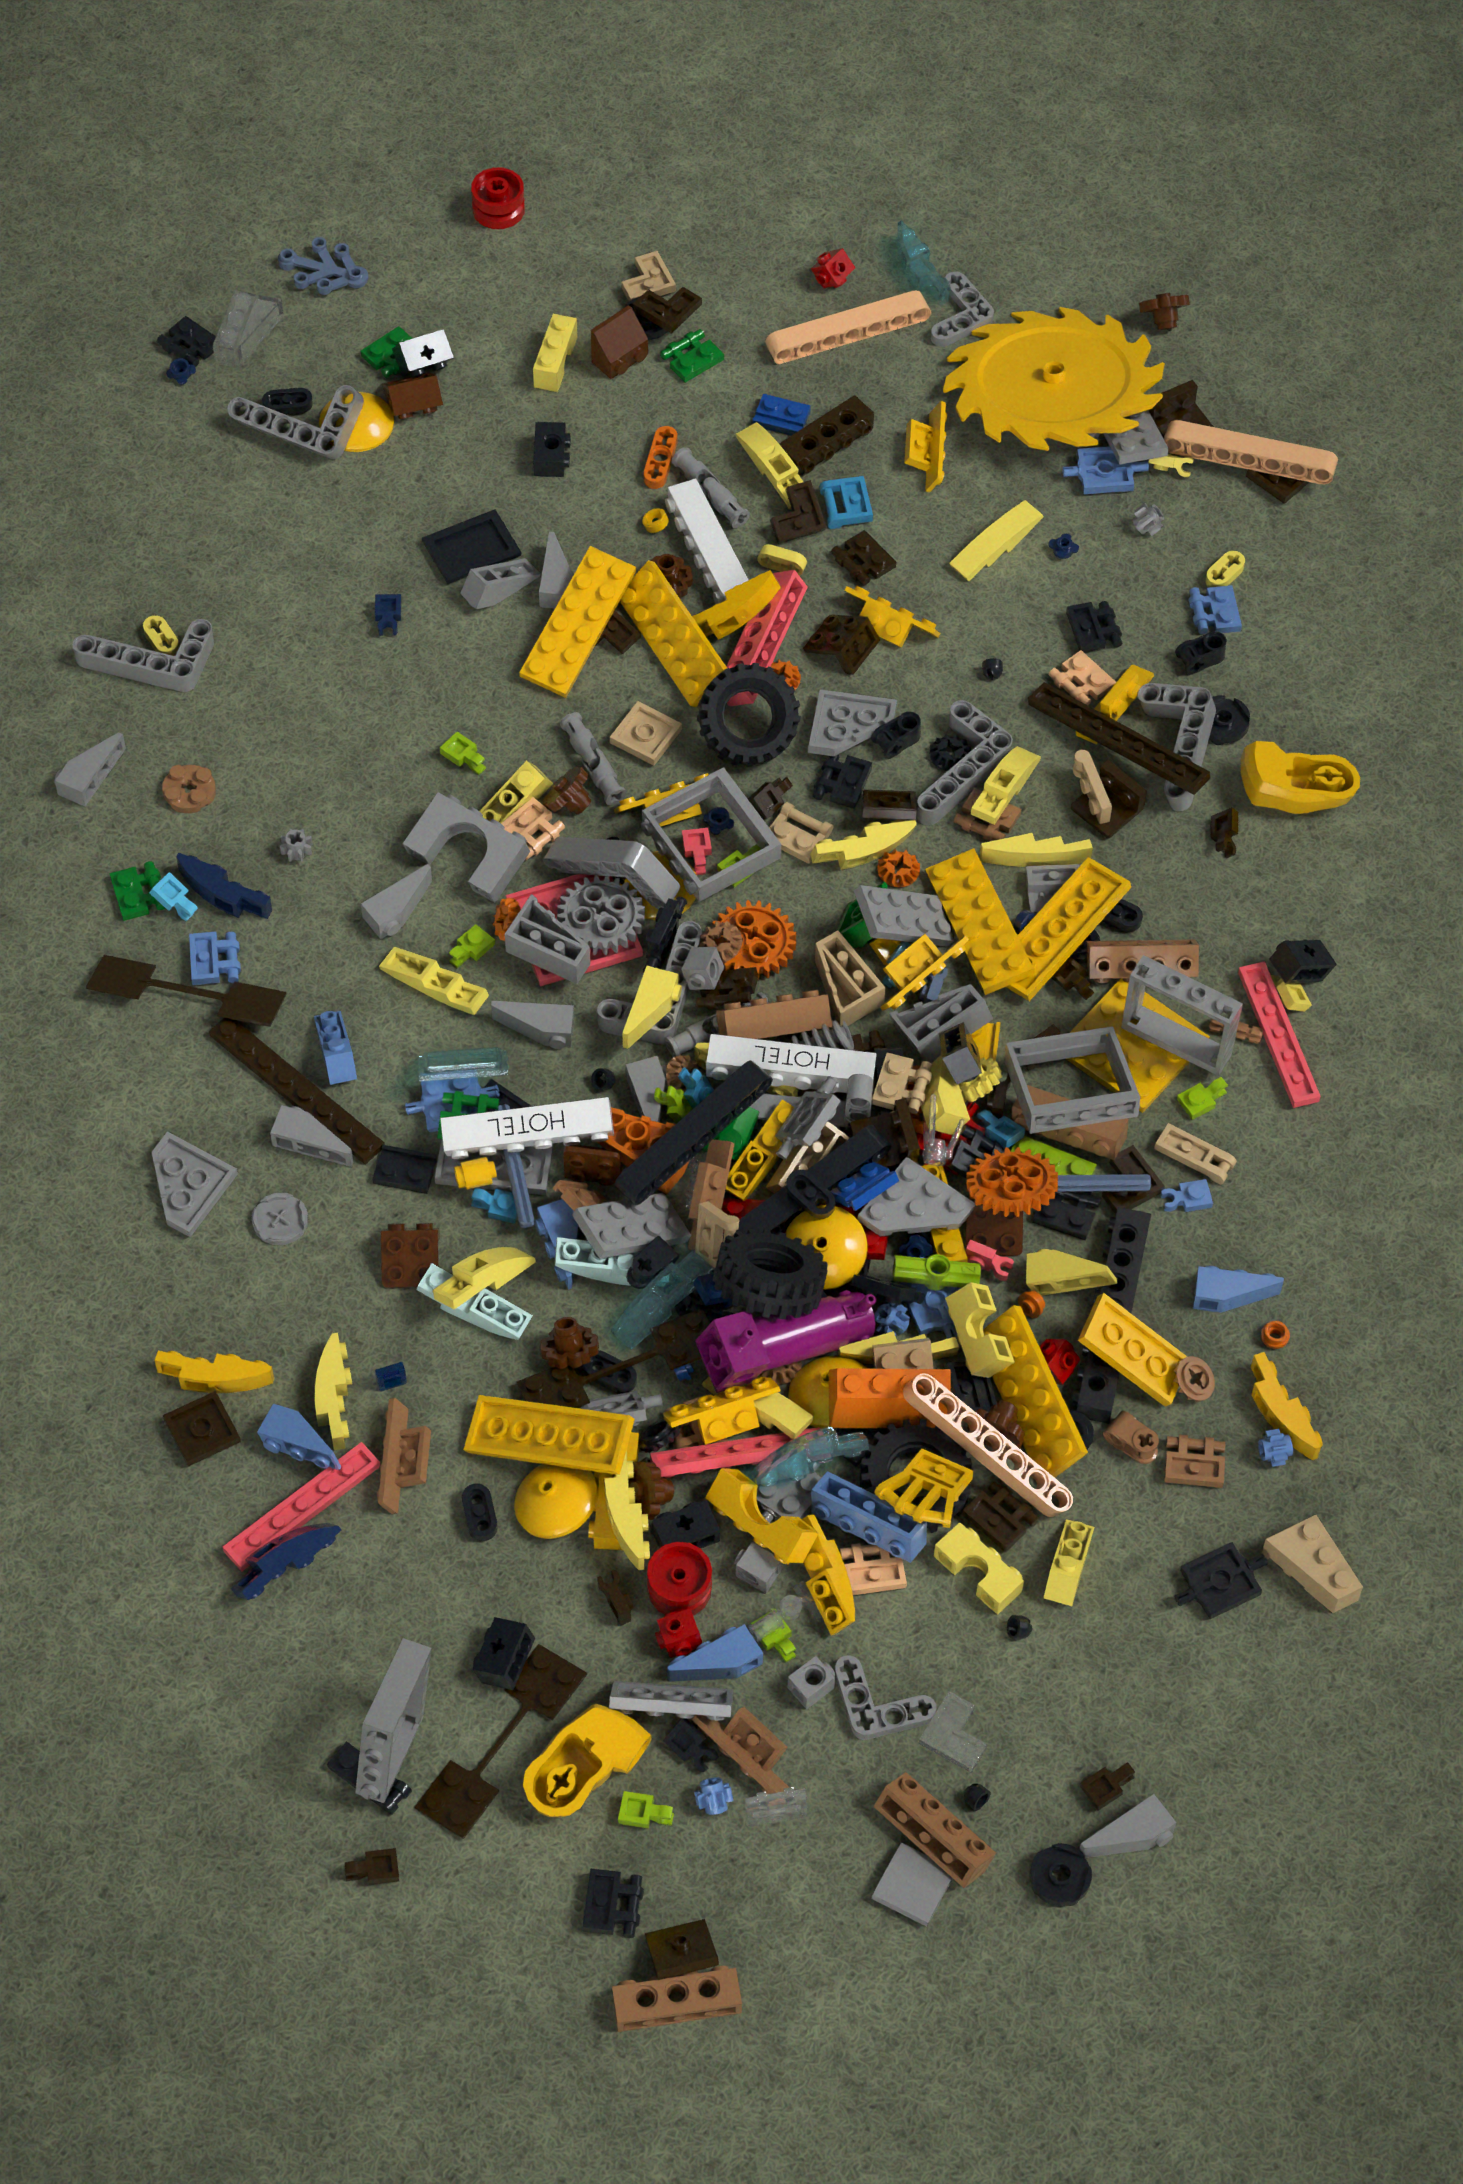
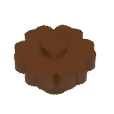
M1170 293L1158 294L1156 299L1139 303L1140 313L1153 312L1154 324H1157L1158 330L1176 328V321H1179L1177 308L1190 305L1189 295L1171 296Z
M663 554L655 556L650 560L656 563L679 598L688 594V587L693 584L692 568L684 565L682 558Z
M575 766L567 771L549 789V793L544 797L542 804L553 812L565 807L576 815L582 813L591 803V799L588 797L589 793L582 786L588 779V773L581 766Z
M572 1317L558 1319L554 1323V1328L549 1333V1337L541 1340L540 1351L542 1359L547 1360L549 1366L558 1369L566 1368L568 1365L573 1368L580 1367L583 1364L589 1363L591 1356L599 1353L598 1336L592 1334L591 1328L581 1326Z
M999 1400L996 1405L991 1406L989 1412L983 1409L975 1410L979 1416L1019 1449L1021 1448L1025 1432L1016 1423L1018 1420V1409L1013 1404ZM984 1440L985 1445L992 1447L989 1441Z
M633 1462L634 1478L628 1479V1488L634 1487L635 1503H641L642 1514H648V1520H653L659 1515L660 1506L669 1503L673 1499V1483L671 1480L661 1477V1470L654 1462Z

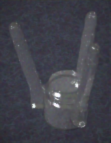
M932 1094L930 1098L929 1129L923 1115V1162L929 1165L943 1166L946 1159H952L953 1150L965 1120L960 1119L948 1148L945 1146L944 1140L935 1139L936 1095Z

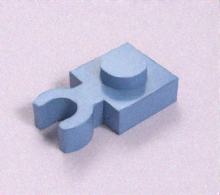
M1206 1179L1179 1183V1191L1167 1188L1163 1189L1160 1195L1161 1198L1168 1197L1173 1200V1202L1165 1203L1164 1211L1167 1212L1174 1211L1181 1205H1183L1185 1212L1212 1208L1213 1206Z

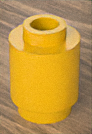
M487 1157L460 1162V1166L454 1167L459 1189L465 1188L469 1190L493 1184L492 1178L497 1177L494 1162H488Z

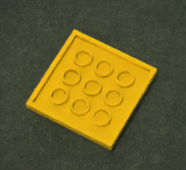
M1121 978L1071 1032L1113 1026L1140 1095L1139 1111L1143 1113L1188 1065L1189 1061L1121 1028L1129 982H1125ZM1144 993L1142 1006L1210 1038L1209 1035L1148 993ZM1134 1018L1130 1022L1137 1025L1139 1020ZM1106 1053L1066 1059L1113 1093L1120 1092Z

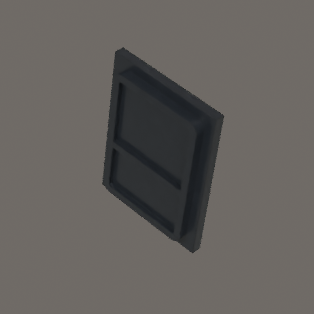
M496 509L422 537L423 544L447 584L467 577L470 569L503 563L522 555Z

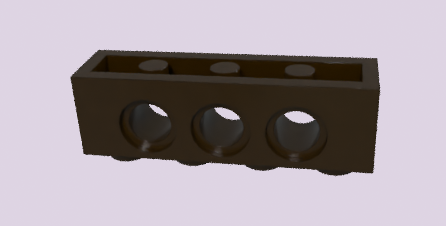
M853 395L779 443V445L799 469L798 475L801 476L804 473L811 472L822 461L831 459L840 449L848 448L860 436L868 435L873 429L874 412L856 395Z

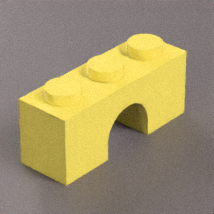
M558 314L552 315L533 367L534 388L558 392L564 376L566 355L572 354L577 340V318Z
M970 1282L945 1298L949 1308V1316L953 1320L957 1331V1340L963 1348L966 1366L971 1375L989 1378L1015 1363L1006 1337L994 1334L984 1336L983 1325L985 1320L997 1311L987 1285Z
M959 1522L935 1544L934 1557L952 1574L956 1575L960 1570L968 1566L977 1567L984 1572L985 1578L978 1583L976 1596L997 1615L1022 1593L1024 1580L1020 1572L1012 1566L1008 1567L994 1548L985 1546L972 1528H966Z

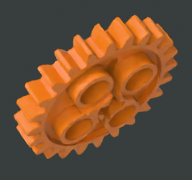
M747 900L746 907H742L740 903L736 902L735 910L727 906L726 915L718 913L717 922L725 923L728 921L738 928L742 936L740 951L731 960L723 962L724 971L756 967L758 974L763 973L766 978H769L771 970L779 974V967L786 968L788 959H793V951L796 950V932H794V924L788 923L789 916H781V908L772 911L771 903H768L765 908L761 907L760 900L757 901L755 906H752L751 902ZM723 935L719 939H714L717 946L720 943L727 942Z
M1005 1147L1004 1153H1000L995 1149L993 1156L984 1153V1160L976 1158V1165H970V1172H967L966 1187L967 1192H969V1198L975 1199L976 1206L983 1204V1211L992 1208L993 1215H996L999 1211H1004L1005 1217L1010 1212H1014L1016 1217H1019L1020 1211L1030 1215V1209L1033 1208L1041 1211V1204L1048 1206L1049 1199H1055V1192H1058V1172H1055V1165H1049V1158L1041 1160V1153L1032 1156L1031 1149H1028L1025 1153H1021L1020 1147H1017L1015 1152H1010V1149Z

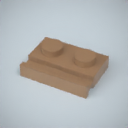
M559 1180L552 1188L554 1191L563 1193L561 1198L574 1211L578 1207L601 1204L607 1201L598 1191H588L586 1183Z

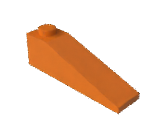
M611 1107L614 1136H608V1140L597 1143L607 1151L619 1153L620 1161L629 1167L676 1124L655 1122L650 1117H636L625 1114L623 1110ZM690 1160L661 1185L658 1190L667 1195L684 1175Z

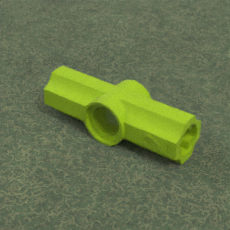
M940 1254L932 1255L928 1259L897 1255L894 1257L892 1279L896 1282L924 1284L925 1287L934 1291L941 1290L945 1286L962 1288L970 1282L980 1284L981 1266L978 1263L949 1261L947 1257ZM932 1271H938V1272H940L941 1274H936V1273H934V1272H932Z

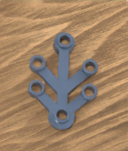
M322 237L312 240V250L318 254L322 262L299 257L292 249H284L278 255L279 266L283 270H293L298 266L316 271L308 275L304 272H298L294 275V284L299 289L307 288L308 285L317 282L318 293L327 295L332 290L346 285L352 288H361L368 281L367 270L354 264L350 257L349 246L345 243H339L334 248L335 257L342 261L345 268L336 266L327 251L326 240ZM332 276L339 277V278H337V279H335V280H332V281H330L329 279H327V278L332 277Z

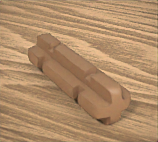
M1211 1018L1209 1030L1216 1033L1223 1032L1224 1024ZM1239 1022L1236 1038L1241 1040L1247 1038L1249 1042L1259 1044L1262 1039L1263 1029L1255 1026L1249 1028L1248 1024Z

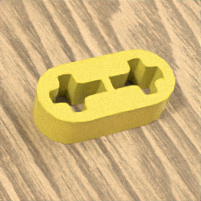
M769 544L762 546L757 558L763 567L780 572L795 570L799 576L802 575L807 564V560L802 554Z
M1228 551L1208 569L1205 581L1207 587L1228 586L1244 570V556L1238 551ZM1229 562H1230V563H1233V562H1237V563H1238V564H1235V563H1234V564H1232V565L1228 568Z
M150 616L143 622L144 634L154 650L176 656L179 642L165 619L160 616ZM155 626L156 628H159L160 633H157L155 629H151V627ZM162 641H166V643L172 647L167 648L166 646H163Z

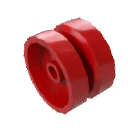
M493 167L483 170L475 176L471 183L472 211L477 222L491 229H505L521 221L525 214L524 183L517 173L503 167Z
M673 1542L655 1551L648 1562L647 1592L652 1605L664 1615L691 1608L694 1616L705 1608L711 1598L712 1566L709 1557L703 1550L691 1543Z

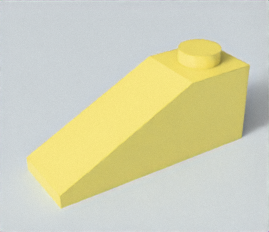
M646 966L622 1033L623 1048H630L671 1011L674 1001H679L682 985H678V973Z
M941 1055L932 1063L930 1071L932 1078L930 1083L926 1085L924 1091L926 1097L923 1105H921V1109L928 1129L954 1135L970 1120L959 1084L957 1085Z
M1041 1249L1035 1253L1027 1254L1026 1284L1031 1291H1036L1041 1296L1117 1284V1278L1106 1265L1054 1249Z

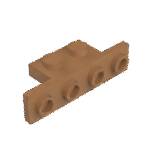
M711 1140L706 1161L699 1163L689 1212V1218L694 1219L691 1230L692 1236L688 1245L690 1250L695 1251L699 1203L709 1201L720 1210L722 1209L734 1150L733 1142Z
M396 1398L389 1399L388 1410L386 1411L387 1422L383 1438V1460L380 1465L381 1479L380 1488L377 1492L379 1505L391 1514L398 1513L400 1489L402 1487L426 1483L431 1430L426 1426L407 1429L408 1408Z
M745 1707L740 1708L726 1727L718 1720L707 1719L706 1715H695L691 1718L703 1735L714 1740L718 1744V1749L724 1755L732 1757L740 1765L739 1768L745 1775L753 1777L761 1785V1789L766 1795L779 1799L790 1794L791 1788L771 1770L788 1747Z

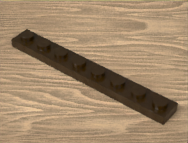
M1045 682L1028 697V705L1193 795L1210 780V771Z
M223 1018L209 1031L210 1037L292 1105L310 1113L351 1148L352 1154L366 1165L382 1150V1145H385V1143L237 1020Z

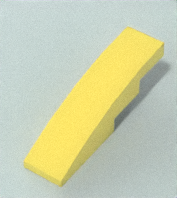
M1024 500L987 527L949 564L967 581H970L985 565L991 566L1005 550L1009 553L1044 517L1043 514Z
M1033 833L981 843L979 858L981 862L1016 867L1071 865L1083 863L1088 857L1091 858L1093 847L1090 839L1064 844L1061 836L1035 841Z
M393 947L379 965L382 971L437 1001L472 1015L476 1014L489 996L485 988L464 982L461 974L440 968L436 960L397 947Z
M893 1331L842 1346L838 1350V1356L852 1358L862 1364H874L872 1345L897 1342L895 1333ZM922 1334L902 1341L924 1339L926 1336ZM956 1336L931 1343L932 1360L957 1355L959 1345Z
M710 1377L702 1383V1386L714 1395L723 1393H716ZM778 1392L753 1400L758 1421L768 1429L776 1426L793 1440L813 1421L814 1416Z

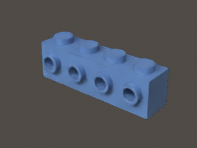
M828 1471L811 1489L812 1514L821 1520H826L840 1527L845 1532L864 1539L871 1545H876L890 1552L895 1557L902 1558L911 1563L926 1545L927 1522L923 1521L920 1524L914 1521L912 1516L895 1513V1508L886 1500H880L876 1495Z

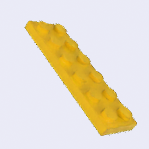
M590 546L520 670V677L566 698L632 580L636 567Z
M648 560L630 581L620 603L689 705L697 707L706 687L727 667L655 562Z
M974 848L925 869L958 940L964 936L969 938V941L964 944L966 948L964 953L985 995L1035 974L1034 968Z
M1088 857L1017 935L1034 968L1035 974L1006 986V988L1030 1002L1130 890V881Z
M1013 1305L983 1329L984 1336L994 1334L1006 1337L1015 1362L992 1377L1003 1401L1013 1404L1018 1409V1420L1016 1423L1025 1432L1023 1446L1028 1456L1056 1478L1085 1456L1088 1451L1021 1306Z
M479 1395L463 1450L477 1455L620 1475L635 1419L630 1415Z

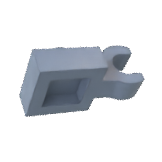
M944 968L940 975L936 974L933 976L930 973L926 976L929 985L925 984L918 996V999L922 1000L923 1004L938 999L943 981L948 973L947 968Z

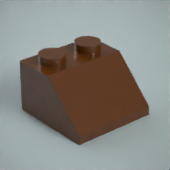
M629 305L591 329L592 363L610 379L618 374H624L630 366L636 362H642L648 355V338Z
M425 373L415 378L408 377L382 383L392 415H398L399 419L414 416L413 412L422 410L423 414L435 412L438 410L437 406L443 405L437 375Z

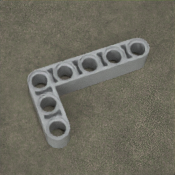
M349 385L339 387L334 394L321 428L241 397L233 398L229 402L227 410L233 419L243 425L329 459H337L342 456L363 407L364 400L361 393ZM353 394V400L349 404H345L346 397ZM246 406L245 413L239 416L240 408ZM264 415H268L266 423L260 425L261 418ZM343 417V424L340 427H336V421ZM290 423L289 430L286 433H282L283 426ZM308 432H312L311 439L304 442V436ZM334 440L333 448L326 451L327 443Z
M196 619L189 625L176 656L91 635L76 637L72 645L76 663L83 668L179 692H188L194 689L214 646L212 625L208 620Z
M1159 683L1143 685L1138 691V698L1144 713L1151 717L1182 719L1174 752L1202 767L1216 714V707L1210 691L1203 687ZM1166 780L1164 792L1170 807L1175 811L1188 809L1192 804L1194 795Z
M964 700L956 701L951 705L949 727L963 740L966 739L967 743L974 747V749L918 797L916 818L923 825H934L965 799L974 788H977L988 779L996 766L1012 749V736L975 706Z
M557 837L543 859L544 864L548 868H556L559 873L626 877L639 893L657 909L660 907L664 908L668 898L674 899L680 889V884L650 850L635 841Z
M686 921L680 924L665 969L666 971L678 973V982H680L678 985H682L679 1001H674L671 1011L638 1040L665 1045V1037L675 1036L689 991L688 984L681 971L685 961L679 960H686L691 947H699L702 929L698 923ZM606 999L600 1002L597 1007L599 1028L603 1032L622 1036L633 1003L615 999Z
M854 1074L849 1077L846 1101L839 1103L834 1117L829 1120L831 1124L850 1138L853 1137L850 1127L851 1121L871 1117L873 1079L870 1076ZM763 1094L750 1106L760 1112L753 1129H762L781 1100L795 1107L801 1097Z

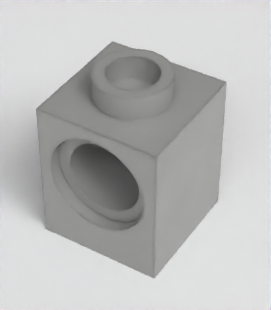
M691 947L681 971L690 990L715 989L724 965L716 947Z
M751 1542L747 1550L742 1549L735 1559L736 1577L766 1594L782 1571V1563L774 1558V1554Z
M815 1656L788 1676L787 1688L807 1710L834 1689L835 1672L827 1662L822 1663ZM814 1677L821 1682L817 1685H811L806 1680Z

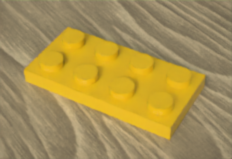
M1105 1293L1097 1296L1078 1341L1166 1407L1172 1404L1179 1388V1384L1174 1382L1177 1377L1174 1369L1179 1365L1178 1362L1187 1356Z

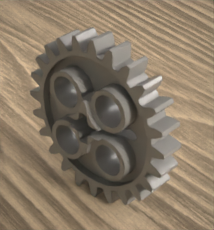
M595 875L594 882H590L587 877L584 878V885L574 882V890L567 888L566 896L560 897L561 905L557 906V920L562 925H567L592 948L593 955L597 954L598 949H602L604 955H607L609 948H612L615 953H618V945L628 948V940L635 942L636 934L642 933V925L645 924V907L642 906V897H637L636 889L629 891L628 882L621 886L620 878L618 877L614 882H609V876H606L604 881H600L598 875Z

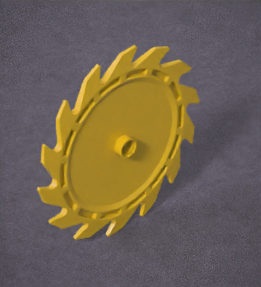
M1059 307V312L1063 317L1060 319L1034 311L1012 312L1011 316L1021 323L987 324L971 331V334L986 339L960 346L947 357V362L965 361V363L946 376L943 392L947 393L956 388H962V394L956 404V411L961 421L964 422L972 413L980 414L985 434L997 442H1001L1002 432L1010 431L1028 447L1045 451L1049 450V446L1044 440L1047 438L1076 447L1098 445V440L1088 435L1089 433H1123L1138 427V421L1123 417L1152 409L1163 398L1161 393H1143L1162 379L1165 363L1162 362L1152 367H1145V362L1151 351V345L1146 336L1142 334L1136 342H1127L1121 322L1109 315H1105L1104 325H1096L1079 310Z

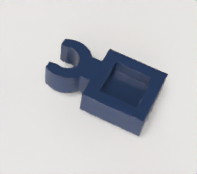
M375 594V621H379L378 633L380 636H383V630L387 627L392 628L393 635H397L398 627L396 621H401V594Z

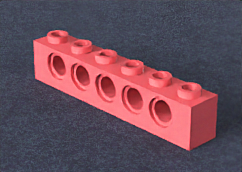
M795 570L773 573L781 588L765 608L747 622L726 666L727 668L735 667L741 663H744V665L759 663L761 667H771L808 588ZM749 691L740 692L732 696L727 704L728 706L753 704L758 694Z

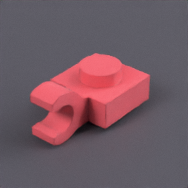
M708 828L682 830L685 858L693 857L696 875L706 874L705 856L712 855Z
M970 1240L965 1251L968 1259L967 1262L980 1264L981 1270L990 1271L992 1269L997 1279L1006 1281L1009 1273L1002 1271L1001 1267L1012 1269L1014 1261L1009 1257L996 1255L995 1249Z

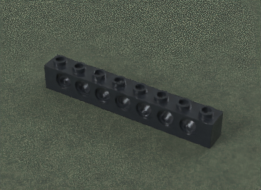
M1118 1207L1116 1217L1110 1216L1107 1233L1112 1234L1111 1242L1105 1241L1102 1257L1107 1258L1106 1266L1117 1278V1284L1102 1286L1101 1290L1095 1289L1092 1306L1097 1296L1105 1293L1128 1312L1132 1313L1151 1213ZM1120 1239H1128L1131 1242L1125 1243ZM1116 1263H1123L1126 1266L1119 1267L1116 1265ZM1117 1287L1122 1291L1116 1292L1111 1290L1110 1288ZM1084 1346L1082 1356H1087L1086 1365L1080 1364L1077 1381H1081L1082 1385L1081 1390L1075 1389L1072 1406L1077 1407L1076 1411L1084 1414L1089 1420L1109 1424L1120 1372ZM1102 1361L1107 1365L1099 1366L1095 1362ZM1097 1386L1101 1388V1391H1093L1090 1387Z

